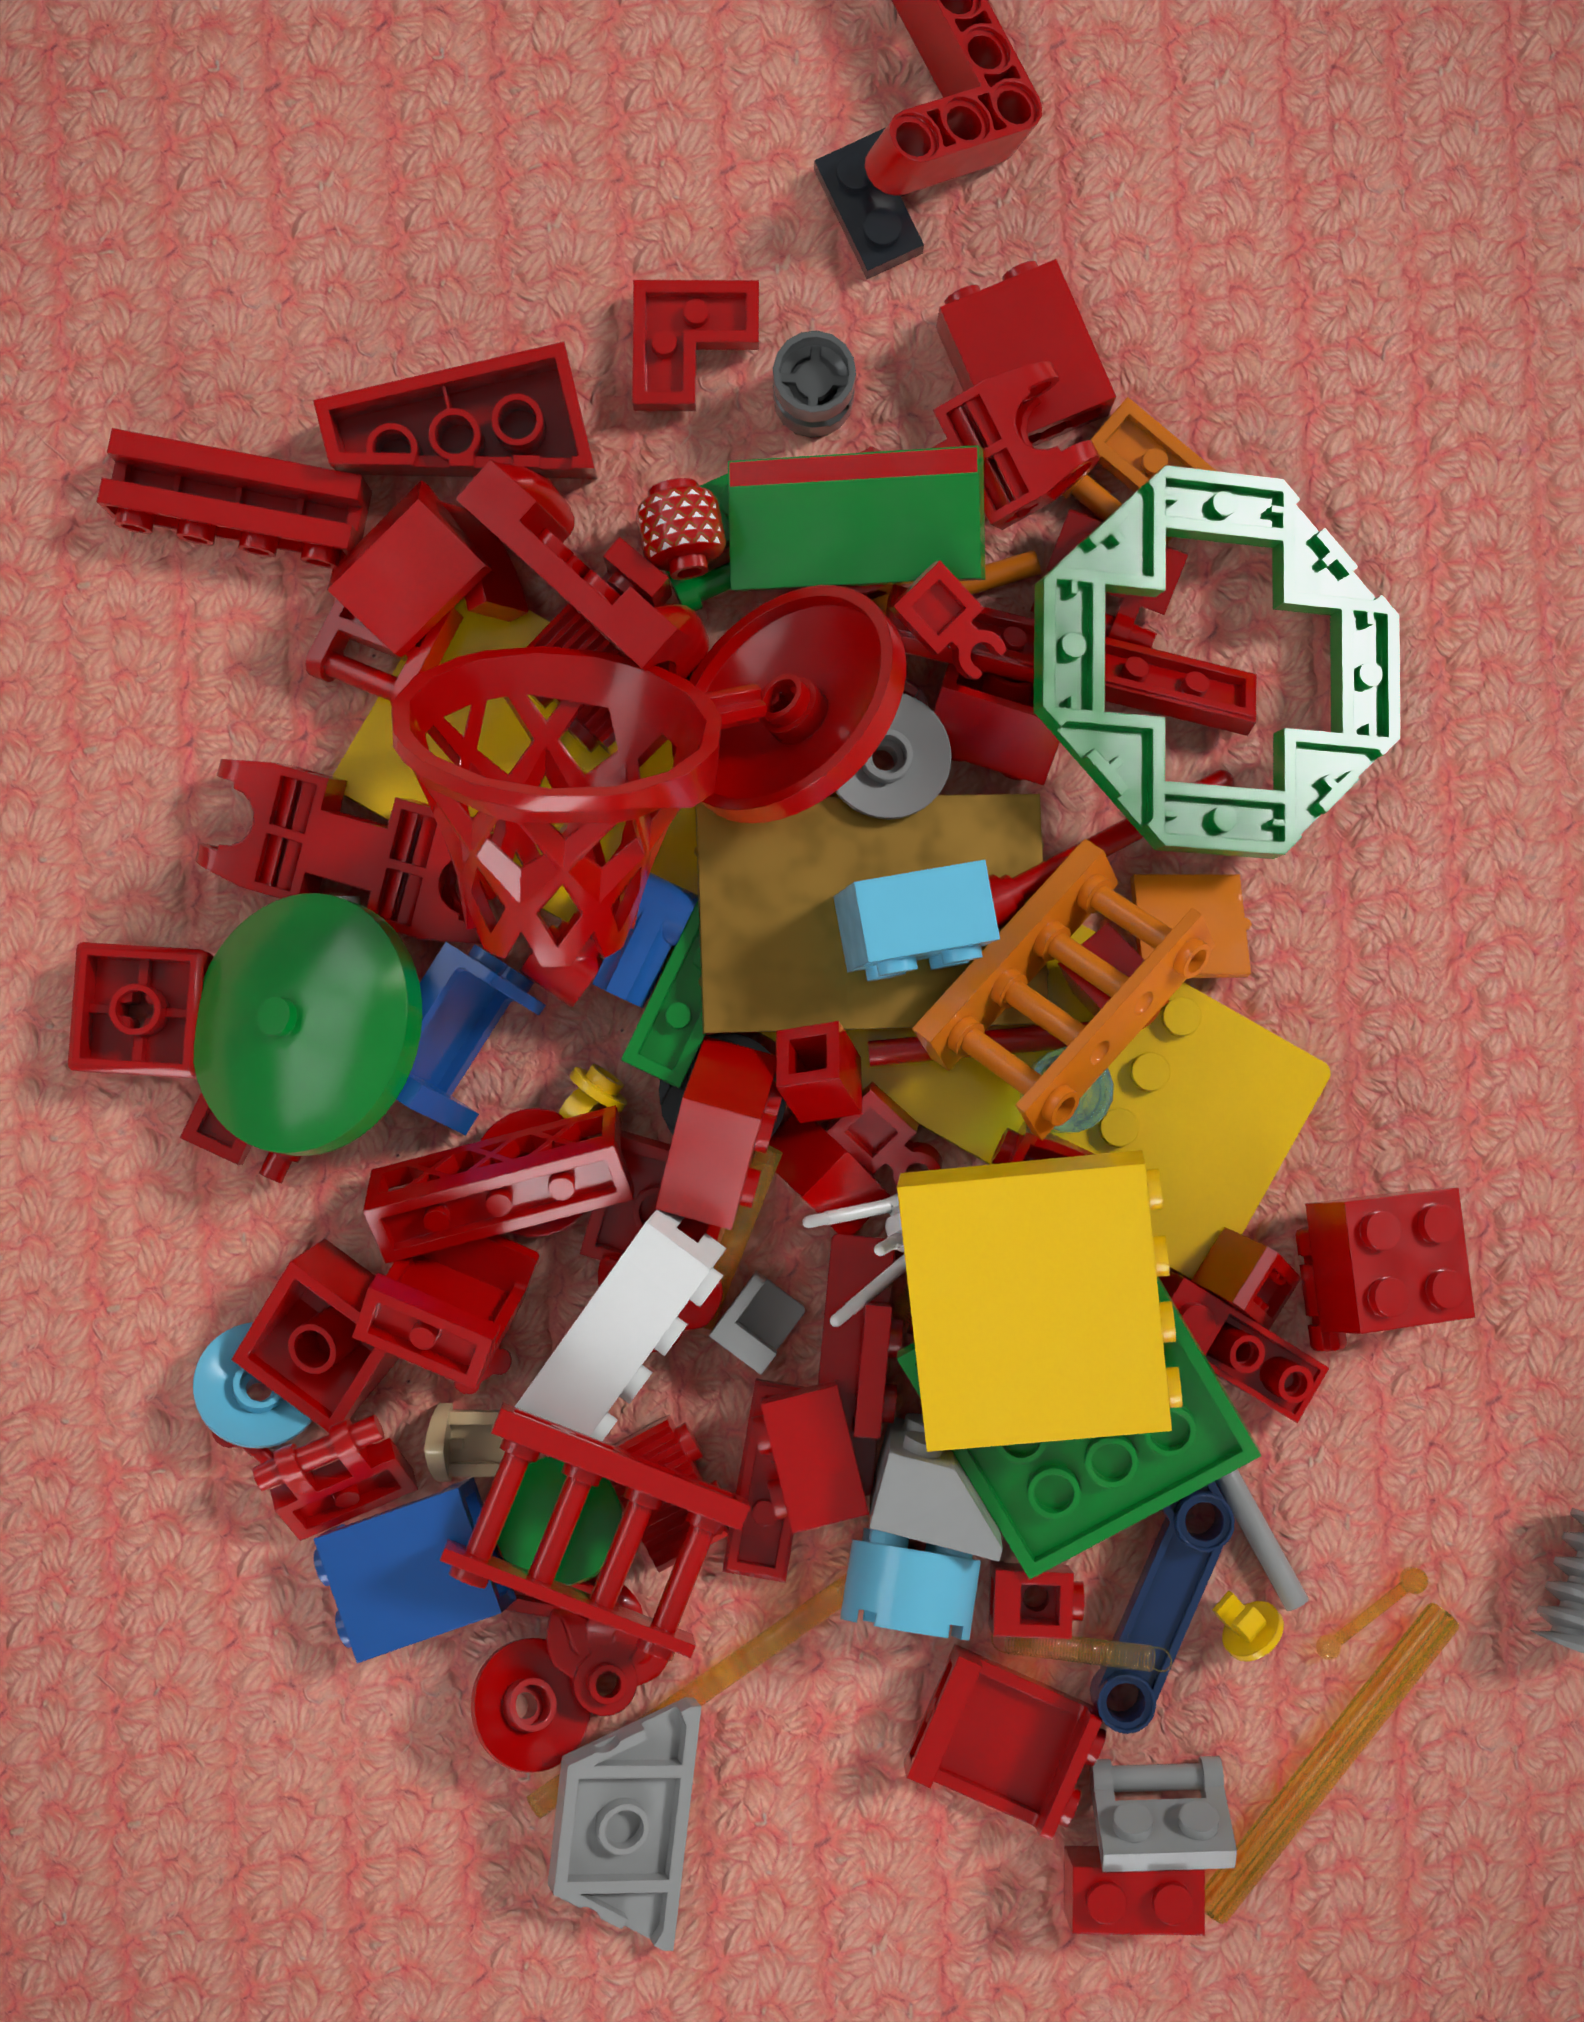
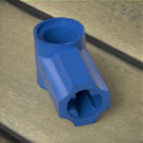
M650 872L639 905L634 929L630 928L624 946L620 950L604 958L592 984L623 1000L644 1008L663 971L662 968L672 947L675 948L685 925L698 902V895Z

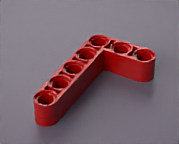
M891 0L943 98L902 110L894 115L865 158V170L873 185L886 194L893 196L905 195L1002 163L1011 158L1041 119L1042 104L988 0Z

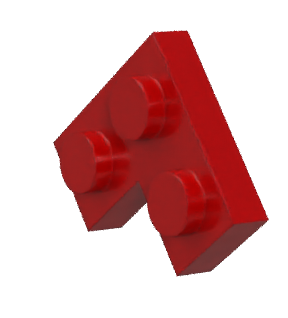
M633 280V410L696 411L697 350H759V280Z

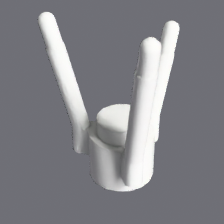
M898 1193L884 1200L808 1215L802 1220L804 1227L813 1228L889 1213L890 1217L887 1218L885 1223L888 1238L876 1244L874 1252L878 1256H883L896 1249L904 1252ZM905 1254L833 1314L830 1318V1324L833 1327L841 1326L852 1315L860 1311L865 1306V1303H869L905 1273Z

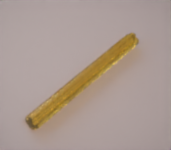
M1435 1603L1427 1604L1236 1845L1235 1868L1217 1869L1205 1884V1913L1211 1919L1220 1924L1228 1922L1459 1630L1460 1624L1441 1606Z

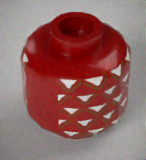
M676 478L653 485L648 490V497L637 508L636 520L643 556L659 570L670 571L672 579L687 580L704 575L708 572V563L718 558L725 548L726 539L718 500L710 490L699 487L694 479Z

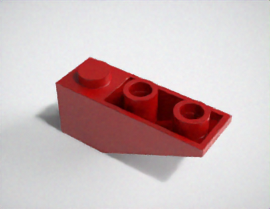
M1170 1271V1276L1159 1277L1216 1376L1298 1424L1327 1374L1329 1367L1188 1279Z

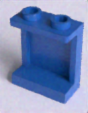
M445 942L420 981L422 996L421 1037L412 1070L396 1100L408 1108L466 1136L479 1113L451 1095L511 1002L516 1001L535 1014H541L546 1005L528 994L534 982L475 944L469 954L466 955Z
M474 1477L452 1484L441 1492L348 1525L341 1524L314 1538L317 1548L314 1551L316 1572L321 1582L331 1588L338 1608L335 1615L338 1635L345 1647L352 1648L357 1663L498 1615L516 1600L513 1589L489 1580L487 1587L483 1589L453 1578L449 1575L452 1565L440 1561L447 1539L467 1546L480 1515L483 1502ZM496 1545L492 1556L503 1560Z

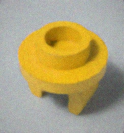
M592 1064L588 1071L581 1067H575L569 1077L579 1088L566 1099L559 1114L564 1118H569L615 1105L618 1112H622L627 1105V1100L619 1093L624 1084L615 1075L599 1065Z
M1228 1590L1212 1609L1214 1614L1225 1624L1222 1632V1642L1225 1649L1233 1658L1239 1661H1254L1269 1654L1278 1644L1283 1634V1618L1278 1610L1268 1602L1254 1601L1243 1605L1234 1593Z

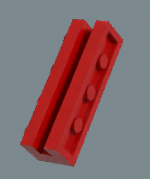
M115 428L111 430L107 453L115 461L111 479L101 478L96 502L112 518H115L114 525L119 528L142 534H152L154 526L177 530L176 536L178 538L207 546L214 545L215 538L239 542L238 548L242 551L264 557H276L277 549L301 553V561L328 569H333L363 539L372 490L360 474Z

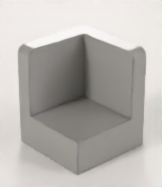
M755 1271L712 1329L709 1337L762 1375L776 1356L777 1349L803 1316L805 1309L802 1304L758 1271Z

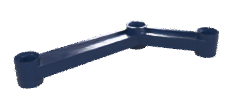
M1215 1481L1161 1509L1165 1515V1520L1102 1665L1092 1678L1090 1686L1091 1701L1105 1725L1115 1732L1124 1734L1139 1732L1148 1726L1153 1719L1157 1699L1222 1548L1230 1540L1234 1532L1235 1518L1232 1509L1226 1503ZM1201 1502L1211 1503L1215 1510V1520L1212 1526L1206 1532L1200 1534L1188 1532L1185 1519L1189 1509ZM1129 1683L1138 1687L1137 1701L1128 1710L1114 1711L1107 1707L1108 1694L1118 1684Z

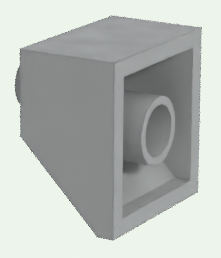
M907 1413L905 1419L895 1417L893 1424L888 1423L870 1494L869 1528L999 1562L1003 1550L1000 1529L952 1450L927 1452L923 1414Z

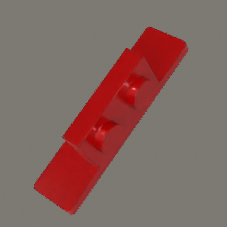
M834 1234L831 1238L818 1384L833 1380L837 1382L864 1495L869 1496L873 1487L877 1439H880L881 1425L882 1423L893 1424L895 1418L897 1385L885 1384L887 1360L888 1358H897V1352L901 1350L903 1320L891 1319L892 1306L890 1305L892 1284L869 1303H865V1306L860 1311L852 1315L841 1326L833 1327L830 1324V1318L846 1302L894 1263L895 1250L883 1256H878L874 1252V1247L887 1238Z

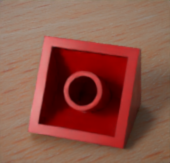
M421 480L332 569L327 590L395 655L402 658L492 568L429 485Z

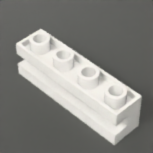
M656 1210L643 1225L515 1407L603 1441L618 1421V1419L608 1413L618 1397L630 1404L653 1373L642 1365L652 1350L655 1349L665 1356L688 1325L677 1317L684 1306L690 1300L701 1307L723 1277L713 1267L727 1248L706 1233L698 1243L677 1228L684 1217Z

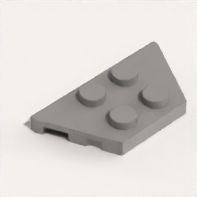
M685 1697L563 1755L561 1760L548 1886L553 1895L578 1908L588 1907L596 1911L600 1919L620 1929L626 1926L649 1938L655 1947L663 1951L674 1950L702 1707L694 1697Z

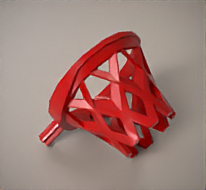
M550 646L485 650L458 656L415 675L392 701L393 748L402 761L413 770L443 835L458 878L466 929L476 928L482 947L504 959L522 932L541 966L565 967L573 964L591 935L598 952L604 958L616 953L624 946L630 928L634 929L639 905L651 868L669 825L681 808H693L715 792L721 729L759 722L760 717L766 716L767 704L761 700V687L756 683L703 693L690 681L664 668L652 666L644 671L632 659L609 652ZM528 695L562 701L546 720ZM504 697L532 741L509 774L477 749L487 700ZM584 704L609 708L618 750L586 774L583 773L560 741ZM471 705L464 735H462L444 717ZM427 733L453 763L436 757L429 751L426 739ZM667 740L672 742L677 747L672 769L668 772L641 779L639 768ZM544 776H546L551 788L540 787ZM468 807L478 810L472 819ZM626 821L621 844L606 863L600 840L617 823ZM551 823L564 824L560 831H558ZM494 826H495V829H494V832H493V836H492V840H490V839L488 838V836H489V834L491 833L492 829H493ZM515 854L519 859L522 867H520L517 863L513 861ZM563 885L578 911L556 940L539 912ZM496 896L505 908L498 922L487 899L492 900ZM620 897L619 908L614 916L611 908Z

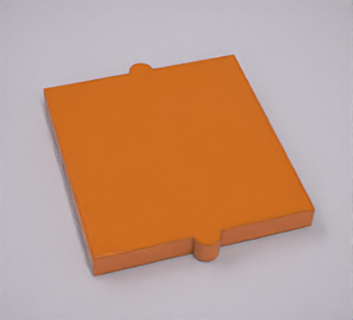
M1133 874L1130 878L1132 903L1173 929L1191 908H1194L1203 915L1215 948L1211 951L1209 960L1203 970L1193 978H1247L1251 974L1247 931L1251 928L1252 923L1248 918H1245L1240 874ZM1136 937L1137 953L1146 960L1155 949Z

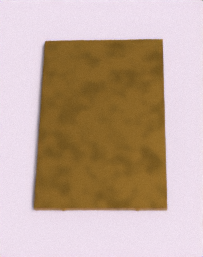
M1040 794L938 795L921 811L899 819L873 818L852 809L840 797H827L796 815L781 820L753 824L727 820L713 813L701 802L695 806L697 846L694 849V854L697 857L701 965V976L698 982L701 986L703 1034L776 1032L777 1030L839 1021L844 1030L913 1028L974 960H970L967 964L936 970L930 969L929 958L917 960L918 969L908 971L905 975L874 981H867L865 970L847 973L833 896L857 881L979 860L986 861L988 876L991 874L998 877L1009 875L1013 878L1043 862L1042 850L1044 843L1042 841ZM987 945L982 946L981 950L983 951ZM1047 963L1028 983L1029 987L1046 999H1048L1047 977L1049 975ZM1011 1007L1005 1009L990 1026L1035 1025L1036 1023Z

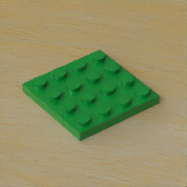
M1157 1277L1159 1302L1172 1301L1161 1280ZM1173 1301L1176 1342L1163 1343L1166 1368H1179L1183 1407L1170 1408L1172 1431L952 1450L1029 1579L1040 1575L1261 1457L1258 1445ZM913 1342L897 1352V1360L921 1398L915 1343Z

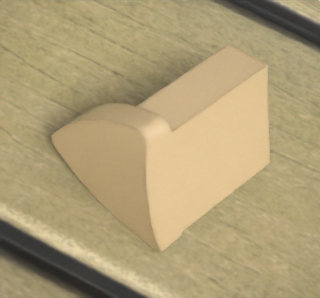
M439 1403L429 1423L424 1447L429 1472L436 1481L451 1482L452 1477H495L505 1452L499 1448L503 1438L491 1434L500 1410L453 1409V1403Z

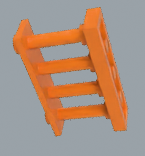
M1084 839L999 932L1000 939L986 946L982 951L983 958L975 959L912 1028L930 1058L947 1071H950L962 1057L970 1055L1022 1093L1024 1096L1015 1106L1032 1134L1042 1141L1055 1126H1060L1071 1118L1084 1093L1184 981L1195 977L1203 970L1209 960L1211 951L1215 948L1203 915L1194 908H1191L1172 929L1115 892L1113 889L1119 883L1104 850L1087 839ZM1101 913L1155 949L1130 977L1070 938L1091 914ZM1056 959L1111 997L1086 1026L1028 986V983L1048 961ZM1015 1008L1068 1046L1042 1075L984 1034L1005 1009Z

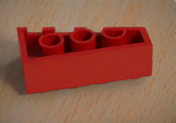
M565 342L313 400L328 463L334 470L360 475L475 477L491 459L498 463L525 467L545 478L597 479Z

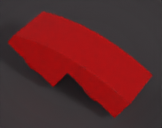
M442 502L492 568L464 596L468 611L512 622L529 613L518 575L499 538L467 509Z

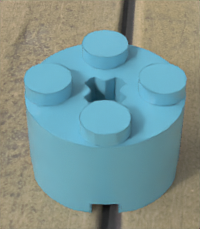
M864 1528L862 1541L852 1539L840 1619L857 1623L860 1609L864 1610L863 1621L874 1622L876 1627L948 1638L950 1625H952L951 1636L960 1640H970L980 1560L972 1559L973 1555L929 1543H926L925 1551L909 1549V1538L875 1529Z

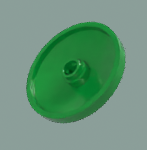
M320 893L298 894L276 900L262 907L237 926L215 954L203 978V989L194 1042L193 1064L196 1078L209 1108L221 1124L237 1138L251 1146L292 1156H311L334 1151L353 1142L371 1129L386 1114L403 1089L412 1070L421 1037V988L414 962L407 947L397 932L372 910L333 895Z

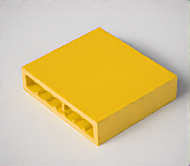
M1142 1150L900 1173L897 1192L927 1452L1172 1431L1170 1408L1183 1407L1179 1368H1166L1163 1343L1176 1342L1175 1320L1172 1301L1159 1302L1157 1277L1170 1276L1166 1236H1153L1150 1210L1163 1209L1159 1168L1146 1169Z

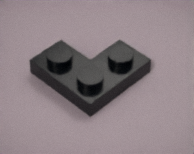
M885 128L814 160L816 176L866 279L923 254L924 249L921 237L901 198L904 195L893 196L882 192L873 185L865 170V158Z

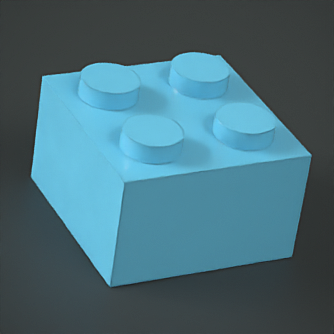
M985 860L857 881L833 896L847 973L865 970L867 981L905 975L908 971L918 969L917 960L929 958L931 970L967 964L970 960L983 958L982 946L1000 939Z

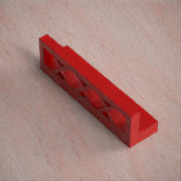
M616 1105L371 1169L363 1213L385 1264L634 1200V1183L621 1151L622 1121ZM602 1133V1136L580 1141L584 1137ZM531 1152L529 1155L518 1157L523 1153ZM470 1168L465 1172L457 1173L462 1169ZM408 1184L404 1188L388 1191L390 1188Z

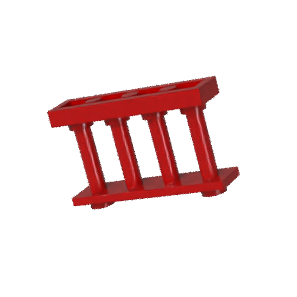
M503 1402L491 1434L503 1438L499 1448L505 1452L467 1546L447 1539L440 1561L452 1565L449 1575L463 1583L483 1589L487 1587L490 1580L638 1638L635 1644L636 1648L659 1659L672 1661L675 1652L691 1658L696 1647L693 1634L679 1629V1623L714 1534L722 1535L725 1525L739 1531L742 1530L751 1507L747 1498ZM540 1453L565 1462L561 1472L567 1475L530 1569L527 1570L496 1558L492 1554L530 1461L537 1462ZM603 1477L626 1486L623 1497L628 1499V1503L593 1591L589 1594L558 1582L554 1578L591 1486L598 1487ZM665 1501L688 1510L685 1521L690 1523V1526L654 1617L651 1618L617 1605L616 1602L652 1511H660Z

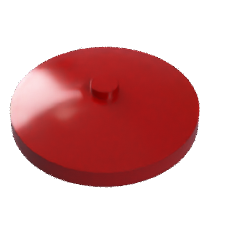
M817 585L793 590L762 604L748 613L725 632L708 651L689 681L703 693L756 683L761 687V700L767 704V712L765 717L759 718V722L721 729L715 792L701 802L705 807L720 817L739 823L753 824L781 820L809 809L833 794L849 781L876 751L887 734L901 702L906 679V656L897 628L871 599L856 590L836 585ZM672 743V756L674 761L677 747Z

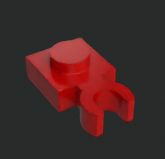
M940 560L933 562L888 607L932 655H938L949 645L953 650L952 658L955 668L967 679L977 680L982 676L980 669L971 660V651L976 644H983L994 656H1002L1007 651L1003 640L996 633L989 630H978L971 621L984 608Z
M873 1081L862 1090V1114L833 1118L828 1124L827 1133L871 1174H874L881 1166L887 1163L893 1169V1178L896 1185H898L900 1173L909 1172L908 1167L914 1163L924 1164L929 1170L942 1169V1157L934 1147L922 1142L913 1143L910 1140L917 1133L919 1123Z

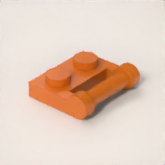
M1129 397L1122 402L1091 438L1100 457L1096 465L1098 463L1101 464L1134 493L1166 465L1216 471ZM1092 468L1062 496L1066 499L1071 495L1074 496L1104 521L1122 503L1088 476L1093 470ZM1166 536L1167 546L1174 537Z

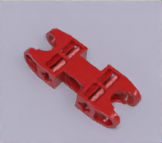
M1050 361L1027 364L986 378L933 409L947 439L932 448L977 445L983 448L984 512L990 524L1001 530L1006 529L1058 499L1085 476L1100 459L1092 440L1079 442L1062 451L1058 446L1049 449H1036L1030 443L1027 434L1028 419L1033 409L1042 403L1039 396L1050 390L1059 381V376ZM870 446L860 453L880 452V450ZM893 584L848 586L847 588L856 590L869 599L890 594ZM895 584V585L905 586L906 584Z
M233 759L220 760L217 776L235 782L233 788L243 793L250 801L253 810V825L247 836L240 842L232 845L219 844V846L200 843L195 860L200 866L239 887L280 899L298 894L319 893L322 878L330 879L371 891L367 908L382 917L397 933L423 940L481 944L476 928L466 929L461 901L458 899L455 889L457 875L443 835L428 803L395 797L389 823L386 825L340 812L347 780L288 764ZM495 828L492 829L491 833L488 836L490 840H492Z

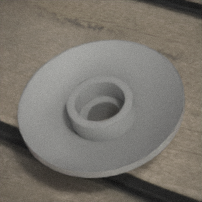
M903 694L895 718L884 739L876 749V751H886L892 756L894 761L893 768L887 771L878 769L874 765L871 756L863 767L835 792L852 809L878 819L904 818L924 809L943 789L951 768L950 741L940 719L924 703L914 697Z

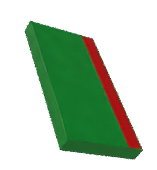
M979 445L728 461L731 590L801 589L817 585L848 587L911 584L933 562L939 560L959 581L985 580L983 448Z

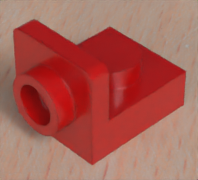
M619 537L603 555L607 572L602 579L620 596L631 586L653 607L663 606L672 596L669 577L622 538Z

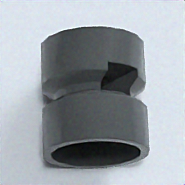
M816 330L797 334L787 340L778 351L773 366L775 411L783 425L795 434L810 438L827 436L841 428L850 416L854 402L856 369L854 357L846 344L833 334Z

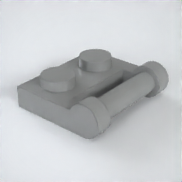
M1200 1756L1198 1763L1112 1766L1110 1759H1098L1093 1767L1089 1766L1090 1790L1102 1872L1235 1868L1237 1848L1224 1789L1223 1766L1220 1756ZM1200 1790L1202 1798L1115 1801L1114 1792Z

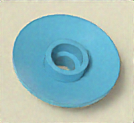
M253 1322L225 1331L207 1346L195 1369L193 1395L195 1405L202 1420L217 1436L241 1447L269 1448L295 1438L310 1425L312 1420L274 1391L271 1392L267 1399L262 1401L253 1400L248 1396V1388L252 1384L262 1382L231 1359L252 1326Z

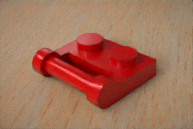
M336 599L307 654L306 671L310 676L327 683L337 679L389 700L392 706L394 698L415 675L440 664L464 617L453 607L401 658L395 655ZM349 640L406 661L399 676L396 677L344 656L343 651Z

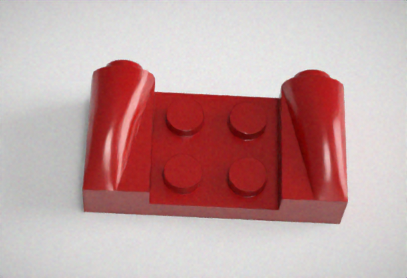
M490 459L457 496L456 500L644 671L652 666H658L685 679L706 656L709 650V637L701 619L694 610L686 605L679 604L653 607L631 586L620 596L563 544L574 529V515L569 504L547 478L525 467L498 463Z

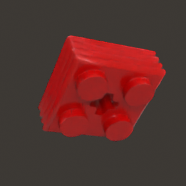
M90 942L79 943L76 948L68 1068L80 1072L197 1079L193 1064L197 1016L203 989V978L213 960V955L201 949ZM146 994V1002L154 1005L153 1017L146 1018L143 1027L140 1028L139 1020L129 1017L130 1005H139L142 1001V995Z

